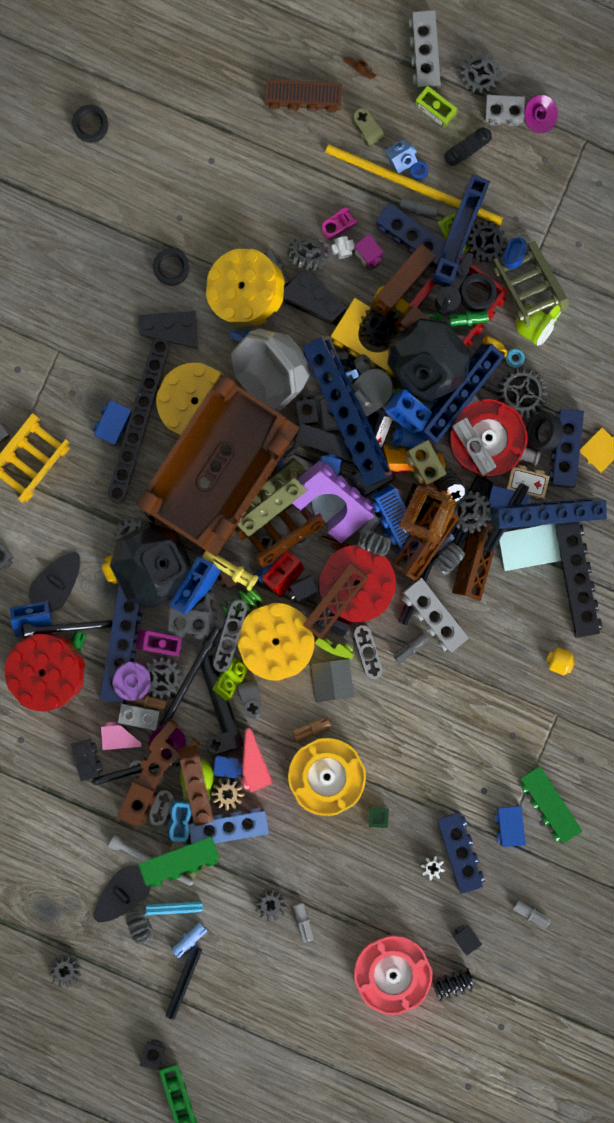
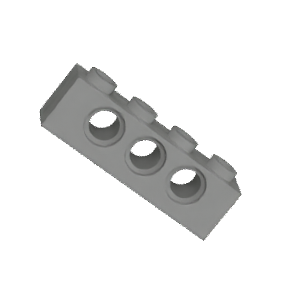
M435 11L412 12V18H409V30H413V37H410V48H414V55H411L412 67L416 69V74H413V86L417 85V91H423L427 86L433 90H440ZM425 29L428 34L421 36L418 34V31ZM425 47L429 50V53L423 55L419 50ZM428 66L431 71L423 73L421 67Z
M419 578L417 582L414 581L401 591L404 603L408 607L412 606L415 610L413 613L420 622L423 620L427 625L426 631L430 636L437 638L439 641L437 645L443 652L452 653L469 639L422 578ZM420 596H423L426 600L425 605L422 607L417 603ZM432 611L437 613V619L434 622L429 619V614ZM444 626H447L449 629V634L446 637L441 635V629Z

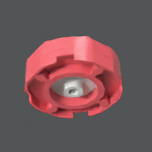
M386 935L368 943L361 950L354 967V981L362 1000L370 1008L387 1015H400L418 1007L424 1001L432 983V969L423 949L417 943L403 936ZM391 972H396L394 978L389 976Z

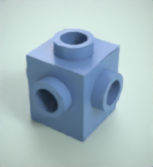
M404 139L396 142L384 151L391 166L397 173L410 168L418 162L415 157L417 152L412 144L408 145Z

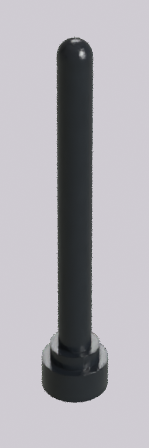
M103 620L45 626L23 623L21 625L23 639L42 633L111 628L113 621Z
M177 758L171 765L180 766V758ZM156 763L149 765L150 770L159 768V765ZM141 765L102 775L93 778L92 784L99 785L138 774L143 771V768L140 767Z

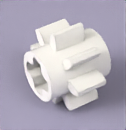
M348 236L339 237L334 240L335 244L331 245L333 255L338 254L339 259L352 256V251L354 250L353 240H348Z
M434 856L433 861L426 858L427 864L421 865L426 870L422 875L429 874V880H432L433 876L440 879L439 872H445L444 869L440 868L443 861L437 863L436 856ZM432 863H435L438 870L431 874L428 866H432Z

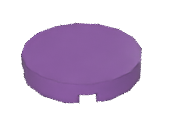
M128 662L122 664L115 670L112 676L114 691L125 700L134 701L141 699L147 694L151 685L149 672L138 663Z

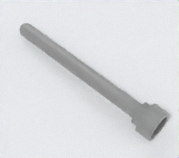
M116 833L108 846L114 851L115 849H121L143 862L152 859L149 855L124 843V840L121 839L122 837ZM180 873L181 877L177 880L188 886L193 885L194 881L192 878Z

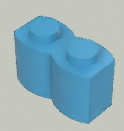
M172 799L169 804L170 819L167 823V835L171 841L186 842L189 836V826L187 823L191 817V807L186 800Z

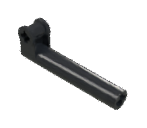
M210 655L204 659L201 670L222 732L220 735L211 737L206 743L207 751L215 755L243 747L244 743L229 700H224L212 690L220 674L212 665L213 655ZM213 740L216 743H220L217 751L214 748H210Z

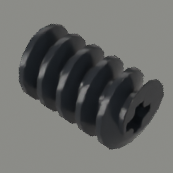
M446 467L445 471L447 474L433 481L445 502L456 505L465 500L467 490L456 473L451 468Z
M468 967L466 968V974L459 970V976L452 972L451 979L445 974L444 981L440 977H437V983L432 980L436 997L440 1002L443 1001V995L449 1000L450 993L458 997V990L464 995L465 988L472 992L474 986Z

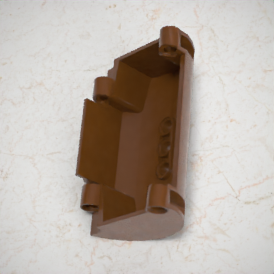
M220 374L136 503V506L205 551L217 556L290 445L299 427L238 387L235 382ZM223 445L230 447L231 452L228 456H224L220 452ZM213 461H217L220 464L218 472H213L210 469V464ZM203 477L208 478L210 481L207 488H202L199 484L200 479Z

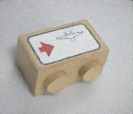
M516 465L510 471L506 489L516 491L518 485L523 483L529 487L526 494L532 498L543 500L550 476H547L546 472L541 470L531 472L527 471L525 466Z

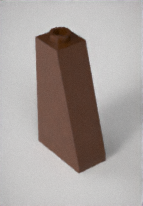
M421 244L377 294L371 304L375 310L386 317L426 273L436 255Z

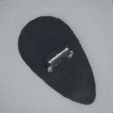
M72 552L58 558L37 576L29 589V597L32 604L48 601L50 612L56 611L64 605L79 574L80 555L78 553Z
M124 867L110 880L100 896L95 909L94 918L97 922H107L116 919L136 907L147 897L151 885L146 886L140 867Z

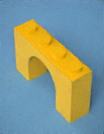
M354 298L331 335L332 344L341 349L343 347L348 349V354L356 359L362 354L367 355L375 367L387 373L390 378L396 379L387 365L388 350L380 353L371 352L360 343L358 332L361 326L359 324L364 322L361 317H366L365 311H371V307Z

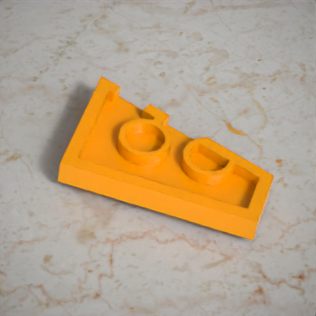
M384 444L382 451L391 471L409 470L415 472L413 467H409L405 460L407 448L400 447L399 450L389 449L390 445ZM420 451L415 453L416 459L423 461V453ZM436 453L438 459L440 460L445 470V461L443 455ZM426 468V469H425V471H431V472H432V470L429 469V468Z

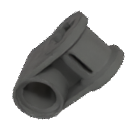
M257 680L238 684L245 714L250 718L259 717L262 713V705ZM252 704L258 707V710L255 711L256 714L248 712Z

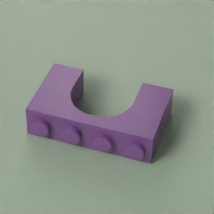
M320 460L298 478L307 489V492L292 503L300 510L313 499L323 494H334L345 501L346 504L343 509L327 521L328 533L340 543L344 542L374 517L372 501L368 498L365 499L355 487L348 485L342 476L336 475L329 465H324Z

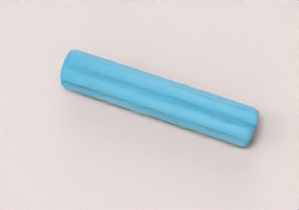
M198 901L147 904L145 909L147 915L202 912L203 903Z

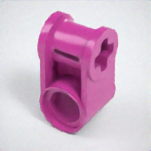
M347 206L323 223L321 233L326 239H334L356 226L358 221L354 220ZM331 225L335 228V232L328 233L325 227Z

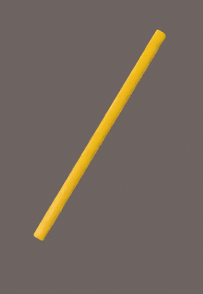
M330 144L326 148L325 153L457 209L459 207L461 199ZM482 208L479 209L476 216L488 222H494L495 225H500L503 217Z

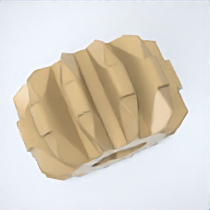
M227 778V785H224L221 779L219 780L221 788L218 785L213 786L219 790L218 792L211 793L213 796L218 795V798L214 799L213 803H217L220 800L219 809L222 808L223 804H226L225 810L229 811V804L232 805L233 809H236L234 801L239 804L242 803L237 796L243 797L244 793H238L237 791L243 787L242 785L237 788L234 787L238 782L237 780H234L233 784L230 785V778ZM231 789L233 791L231 793L233 794L232 799H224L223 791Z

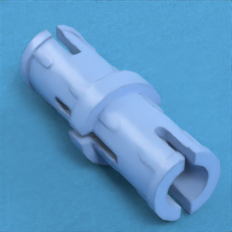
M198 923L171 948L172 952L180 958L191 946L196 945L195 942L207 930L201 923Z

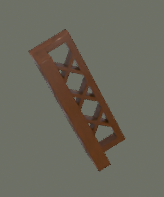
M434 501L392 563V566L417 582L459 517ZM437 508L442 510V512L437 518H433V514L435 513ZM429 526V531L423 535V529ZM418 542L419 546L416 550L412 551V545ZM408 557L405 567H400L399 565L402 560Z
M485 522L487 527L481 526L480 532L477 529H474V533L468 532L463 550L465 555L460 561L452 590L453 594L481 601L494 551H487L485 557L482 555L483 546L488 539L489 528L494 529L488 522ZM481 566L482 572L478 576L477 570L478 567ZM476 584L477 590L476 594L474 595L471 594L473 586Z
M349 564L303 626L322 639L368 577ZM353 572L362 578L361 582L356 586L349 585V577ZM347 581V587H342ZM350 588H355V590L352 593H350ZM348 589V599L338 602L337 593L339 590ZM335 597L336 602L330 603L332 599ZM344 603L339 609L338 604ZM336 604L337 613L335 616L326 617L325 608L328 605ZM322 612H323L324 617H323V618H319V616H320V615L322 614ZM326 619H332L327 625ZM316 620H324L325 629L321 634L312 628Z

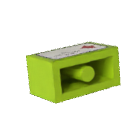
M429 86L423 90L415 101V106L443 128H446L457 113V108Z

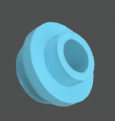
M511 349L506 356V362L510 367H520L525 361V355L520 349ZM513 355L518 356L519 360L517 362L512 360Z

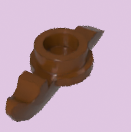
M345 57L343 59L345 63L368 79L376 77V74L371 69H367L366 61L362 59L356 61L352 57Z
M321 535L320 540L330 543L331 547L335 550L351 546L348 543H340L334 537L330 538Z

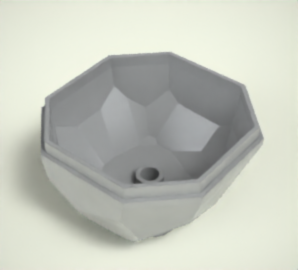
M264 329L253 330L245 336L231 353L234 377L247 393L275 411L282 410L301 392L310 375L304 353L290 336L283 333Z

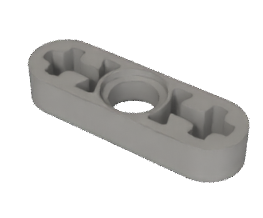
M365 625L358 626L354 631V637L365 674L370 679H378L382 675L383 670L371 630ZM360 629L368 632L366 641L371 640L372 644H365L360 647L359 643H363L362 637L357 636L360 633ZM365 647H371L374 650V655L371 658L364 657L363 649ZM377 659V662H373L374 667L379 668L377 676L369 674L368 671L371 669L370 663L366 665L365 661Z

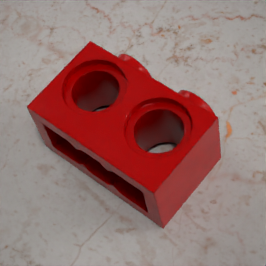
M286 551L261 579L267 588L281 597L305 568L299 559Z

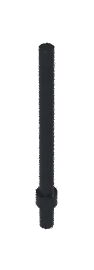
M214 626L208 638H205L200 653L159 726L166 725L172 719L209 650H212L216 644L214 641L221 628Z

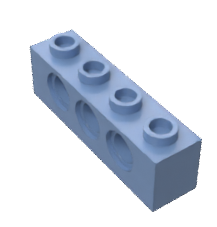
M261 808L250 809V813L243 815L242 811L230 813L231 817L223 818V814L213 816L214 822L195 826L192 819L193 823L189 824L191 842L195 843L211 837L204 832L206 825L214 826L215 833L212 837L215 843L269 834L266 812L261 811ZM245 818H250L253 821L251 829H245L242 826V821ZM227 821L234 824V830L230 833L225 832L223 829V825Z

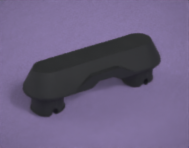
M488 128L476 130L445 153V162L450 166H455L476 153L491 141V131Z

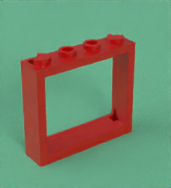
M472 263L467 274L468 276L475 273L487 275ZM432 277L408 307L415 305L418 308L437 285L430 282ZM495 280L493 281L496 285L497 295L493 304L486 309L489 321L496 314L494 309L497 305L501 307L507 300L505 295L508 290ZM479 283L480 285H482L484 288H486V289L488 290V288H487L484 284ZM475 323L462 340L468 348L473 343L472 337L475 334L478 336L485 328L483 323Z

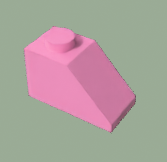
M107 722L104 727H101L103 750L142 747V742L122 725H117V722Z

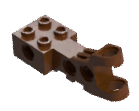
M172 719L166 723L152 740L148 748L151 750L149 758H144L140 766L143 768L140 777L136 775L117 815V818L136 827L140 823L144 824L148 816L149 810L146 808L154 803L158 794L154 791L163 772L179 758L178 749L166 740L178 726ZM192 738L186 747L193 745L199 747L201 743ZM163 749H170L172 756L170 758L163 757ZM150 764H158L160 770L157 773L151 772L149 769ZM134 800L142 801L143 805L136 806Z

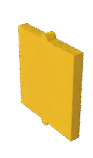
M603 428L580 449V453L588 460V464H592L600 473L614 461V436L612 437Z

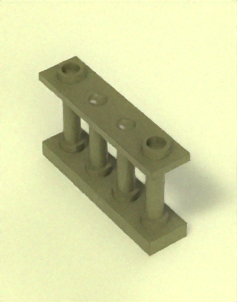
M536 241L528 243L529 251L524 256L523 263L521 264L523 265L529 261L535 262V269L509 280L505 272L512 269L506 268L505 265L501 266L497 258L493 259L495 267L492 268L496 278L500 277L506 290H508L518 310L516 313L521 322L524 321L527 327L531 326L530 315L552 305H559L562 311L569 308L568 299ZM536 276H543L544 281L542 284L518 295L513 288ZM545 290L551 291L553 294L551 298L527 309L524 308L521 302Z
M295 457L268 477L238 523V526L248 536L307 492V489L298 480L307 470Z

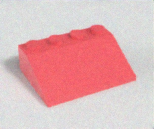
M249 728L246 730L244 778L241 780L245 790L249 789L252 792L272 784L273 781L254 734Z

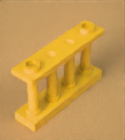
M33 413L0 453V478L21 494L18 500L22 503L30 500L34 494L33 489L60 456H65L70 449L68 447L69 441L65 439L61 444L42 429L38 423L40 419ZM30 432H35L57 449L50 459L28 442L26 437ZM18 447H23L45 464L39 473H36L16 457L14 452ZM6 462L13 463L33 479L27 488H24L4 472L2 467Z

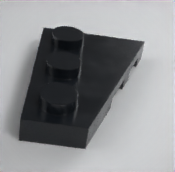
M195 311L138 315L140 336L153 339L163 338L168 342L199 349Z

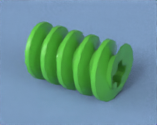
M245 586L246 593L239 591V596L245 602L247 611L251 613L250 606L252 605L257 608L256 601L264 603V600L254 588L248 591ZM240 603L237 606H233L236 612L234 616L232 614L230 616L239 619L236 614L238 609H242ZM221 605V610L226 614L228 607Z

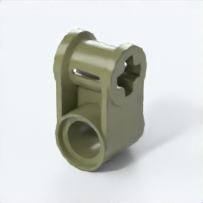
M360 108L355 112L353 124L368 147L385 137L381 127L367 109ZM359 115L360 117H366L364 122L362 120L358 121Z

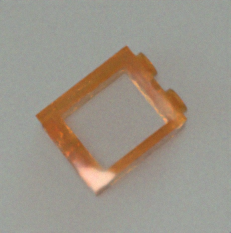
M418 485L400 522L399 528L407 534L438 544L457 502L451 498L452 494L442 490L439 493L429 485L425 487ZM427 496L442 501L430 529L414 524Z

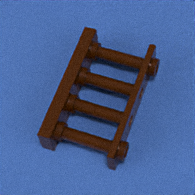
M291 503L271 519L273 520L279 516L290 529V534L282 539L271 525V520L262 526L276 542L268 549L263 546L254 533L248 536L238 525L235 531L241 541L248 538L260 554L256 557L263 568L273 563L277 557L313 532L319 531L325 525L322 515L319 513L313 516L306 506L301 510L298 509L307 522L297 527L285 512L290 507L295 506Z

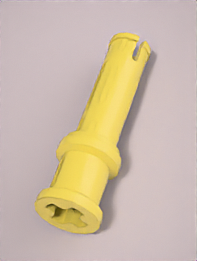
M205 551L202 556L203 559L213 563L218 569L230 575L235 583L239 582L246 586L248 591L253 588L258 579L257 575L253 576L245 571L244 567H237L219 555L214 556Z

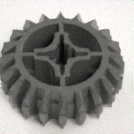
M516 367L514 375L509 370L507 372L509 378L505 375L501 377L505 383L498 382V386L502 387V389H497L496 393L502 395L498 396L497 400H503L504 402L502 403L513 407L521 417L525 413L526 418H529L530 411L533 415H536L537 411L535 408L540 411L543 407L539 403H546V400L542 397H547L548 393L542 392V390L547 389V385H540L544 382V378L537 380L538 372L534 376L531 375L533 369L525 373L526 368L522 367L521 373H519V369ZM525 378L520 386L509 385L515 379ZM530 381L537 389V396L529 390ZM526 385L524 393H527V395H523L520 401H518L520 396L517 391H520ZM507 390L516 398L514 405L507 397ZM523 400L535 401L529 407L520 408Z

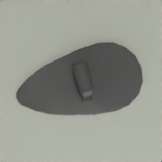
M379 369L365 371L352 385L355 391L354 395L359 400L366 416L384 406L390 400L393 393L391 378L387 373ZM345 407L344 414L347 416L348 409Z

